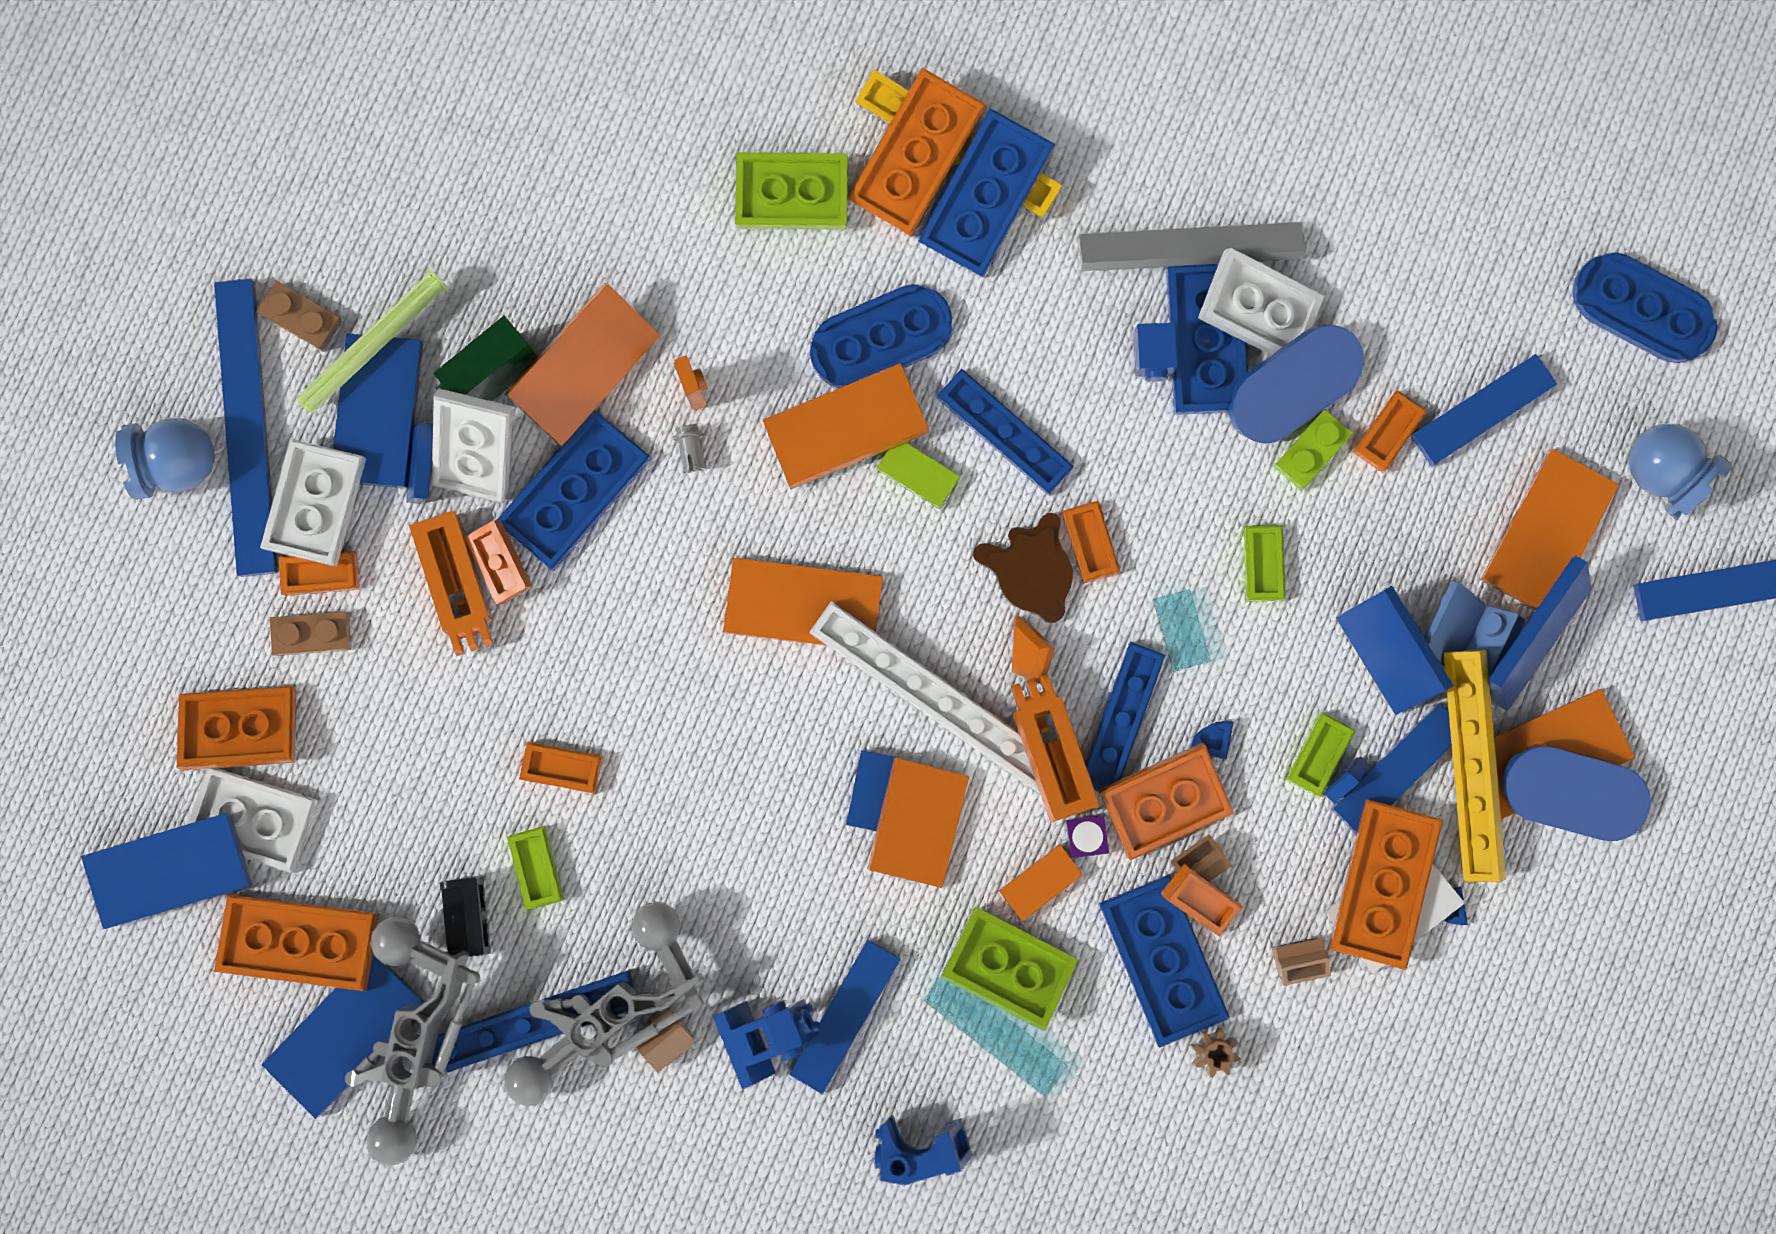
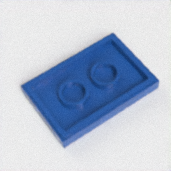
M1393 586L1386 588L1336 617L1395 715L1453 686Z

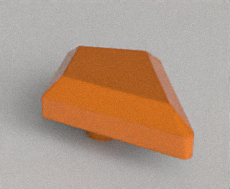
M1016 615L1014 617L1011 672L1027 679L1033 678L1036 683L1040 684V676L1048 673L1055 647L1024 617Z

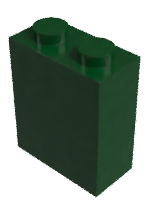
M504 315L433 373L440 382L435 388L436 390L439 388L492 402L514 384L538 356Z

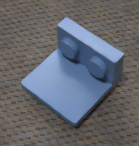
M1452 581L1447 592L1441 598L1438 612L1431 626L1426 630L1424 638L1444 668L1445 652L1486 650L1488 674L1490 677L1518 637L1525 619L1519 614L1485 605L1462 583Z

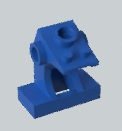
M801 999L786 1007L784 1000L763 1008L765 1016L754 1019L749 1004L745 1001L713 1016L742 1089L753 1086L776 1074L770 1058L781 1055L782 1060L785 1061L805 1052L802 1045L819 1035L817 1031L821 1027L818 1021L813 1022L810 1012H813V1007L810 1002L806 1003L804 999ZM762 1027L770 1048L766 1049L758 1028Z
M894 1115L889 1116L879 1126V1129L875 1131V1139H882V1143L876 1146L874 1166L880 1169V1181L906 1186L945 1173L946 1176L962 1172L973 1157L961 1118L947 1122L935 1135L934 1145L928 1148L917 1149L903 1141Z

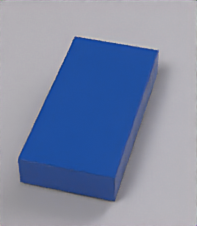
M420 423L413 428L406 502L420 504L429 498L433 450L432 424Z
M861 750L846 825L872 831L877 830L894 758L899 757Z

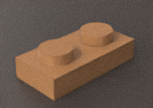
M277 280L256 311L264 318L322 352L342 323L338 316Z
M346 611L270 617L271 651L274 656L351 650L350 617Z

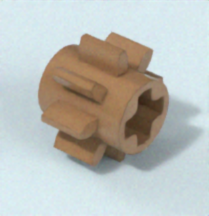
M1217 1027L1215 1034H1207L1203 1029L1200 1030L1202 1038L1199 1043H1192L1190 1045L1199 1055V1057L1194 1059L1193 1064L1197 1068L1207 1064L1206 1073L1210 1078L1215 1076L1216 1071H1224L1229 1076L1231 1074L1229 1067L1232 1062L1241 1060L1232 1050L1238 1044V1041L1234 1037H1229L1224 1041L1225 1033L1221 1027ZM1219 1046L1223 1050L1222 1054H1215L1212 1059L1208 1055L1209 1050L1215 1051Z

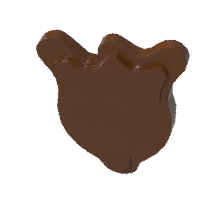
M1054 513L1043 515L1037 526L1033 529L1012 528L1008 533L1010 546L1007 549L982 543L973 552V558L976 563L986 567L996 576L1000 591L1006 601L1013 607L1038 615L1047 623H1056L1064 616L1065 600L1073 580V568L1069 557L1059 543L1058 534L1061 521L1058 515Z

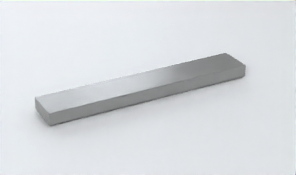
M1301 222L1079 234L1078 239L1082 271L1219 264L1224 250L1228 248H1233L1258 262L1305 259L1306 254Z

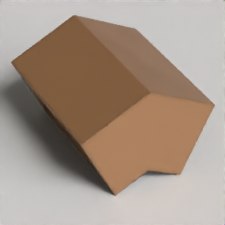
M1209 834L1170 861L1175 873L1185 863L1209 881L1232 866L1223 850Z
M1316 937L1272 947L1276 969L1283 986L1331 976L1330 960L1323 938Z
M668 1008L646 1027L653 1023L657 1024L675 1012ZM679 1019L660 1030L656 1036L637 1046V1049L643 1058L659 1073L696 1041L691 1031Z

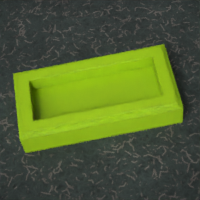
M907 442L889 449L877 466L879 472L939 510L960 479V476Z
M1283 525L1244 526L1245 601H1285Z
M1323 712L1319 713L1285 780L1318 798L1322 797L1356 730Z
M546 826L506 836L525 910L565 900Z

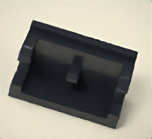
M475 877L439 882L442 893L446 952L455 955L465 951L469 953L468 957L490 954L484 878Z

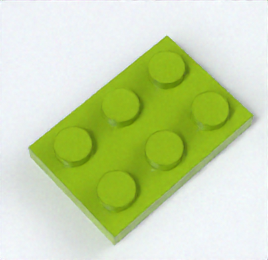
M736 152V229L847 230L848 154Z
M975 906L940 978L1044 1031L1048 1027L1078 959Z

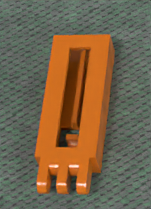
M453 510L409 525L442 631L449 634L456 656L465 654L464 646L461 642L463 638H466L471 652L479 649L475 635L481 633L482 641L486 647L493 645L492 635L487 621L493 619L472 554L464 539L466 535L459 514ZM464 590L466 599L456 601L461 616L455 618L448 595Z
M1044 674L1040 676L1042 692L1038 691L1033 678L1025 681L1029 696L1024 697L1019 683L1011 685V691L1018 709L1013 714L1049 821L1052 823L1099 807L1100 805L1062 697H1056L1049 675ZM1051 715L1059 739L1044 744L1041 734L1050 731L1044 717Z

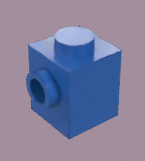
M1175 323L1137 324L1133 332L1135 377H1145V380L1148 382L1167 380L1168 376L1173 375L1177 369Z

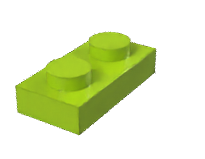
M1324 409L1273 467L1302 491L1353 433Z

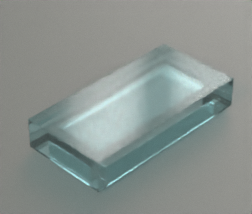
M1188 589L1153 599L1173 672L1211 662L1191 590Z

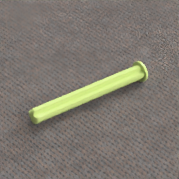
M429 267L426 269L428 274L298 395L297 400L306 411L310 413L315 412L443 290L447 292L450 290Z

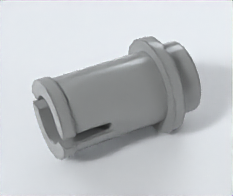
M689 424L675 428L676 435L673 436V439L678 441L683 473L696 472V469L698 471L707 469L700 436L703 435V432L698 430V425Z

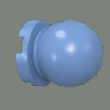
M167 418L151 424L145 432L138 423L122 425V430L116 431L115 448L117 463H126L131 481L123 482L129 496L134 500L152 497L155 492V486L165 492L187 491L199 486L212 472L215 453L211 438L201 427L187 419Z
M1659 424L1644 431L1632 444L1628 459L1631 475L1640 489L1655 497H1667L1668 503L1665 506V511L1675 520H1678L1682 513L1684 515L1690 513L1713 492V489L1708 484L1718 473L1722 477H1726L1732 468V464L1721 454L1713 458H1707L1706 446L1698 434L1681 424Z

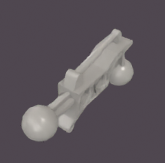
M651 902L643 905L633 917L632 932L634 939L641 947L649 951H656L674 988L665 993H638L626 982H622L595 1004H592L583 994L568 1000H538L532 1003L529 1008L531 1015L536 1018L550 1020L563 1032L565 1037L539 1058L525 1056L512 1062L507 1068L504 1077V1087L510 1099L523 1106H535L543 1102L551 1093L553 1076L578 1055H581L582 1058H587L600 1067H608L617 1058L659 1034L660 1030L692 1011L702 1008L703 1002L695 985L704 978L701 973L697 976L694 975L677 942L681 923L678 914L671 906L664 902ZM683 995L685 996L689 1005L657 1024H651L611 1049L606 1044L610 1037L636 1016L664 1010ZM615 996L623 997L629 1005L628 1014L624 1017L617 1016L611 1009V1002ZM574 1007L579 1015L562 1010L563 1008ZM584 1021H589L596 1025L598 1037L595 1041H588L582 1036L581 1026Z
M396 916L386 918L372 932L370 945L374 956L383 964L391 966H401L412 962L441 976V980L434 996L424 1004H408L396 1010L390 1039H382L375 1043L373 1047L374 1052L370 1056H366L357 1068L351 1070L345 1076L346 1084L351 1087H355L366 1080L391 1084L385 1117L379 1118L371 1126L366 1136L368 1152L373 1160L382 1165H397L405 1162L411 1156L416 1146V1131L410 1121H408L414 1090L436 1086L446 1079L447 1071L445 1068L461 1029V1020L474 986L481 979L478 972L466 967L468 952L462 951L455 955L444 952L422 941L417 926L409 919ZM464 982L467 985L455 1017L450 1022L435 1064H431L441 1018L459 997L462 983ZM412 1018L420 1023L422 1028L421 1035L416 1034L412 1030ZM379 1056L386 1057L384 1063L374 1066ZM403 1056L409 1058L412 1062V1073L404 1068L402 1063Z

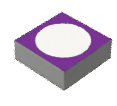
M1104 815L1065 820L1070 858L1109 854Z

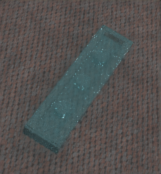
M942 978L936 981L923 998V1001L1044 1097H1046L1069 1067L989 1002Z

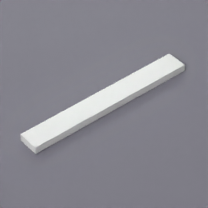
M830 602L809 632L812 636L1040 794L1018 731L835 603Z

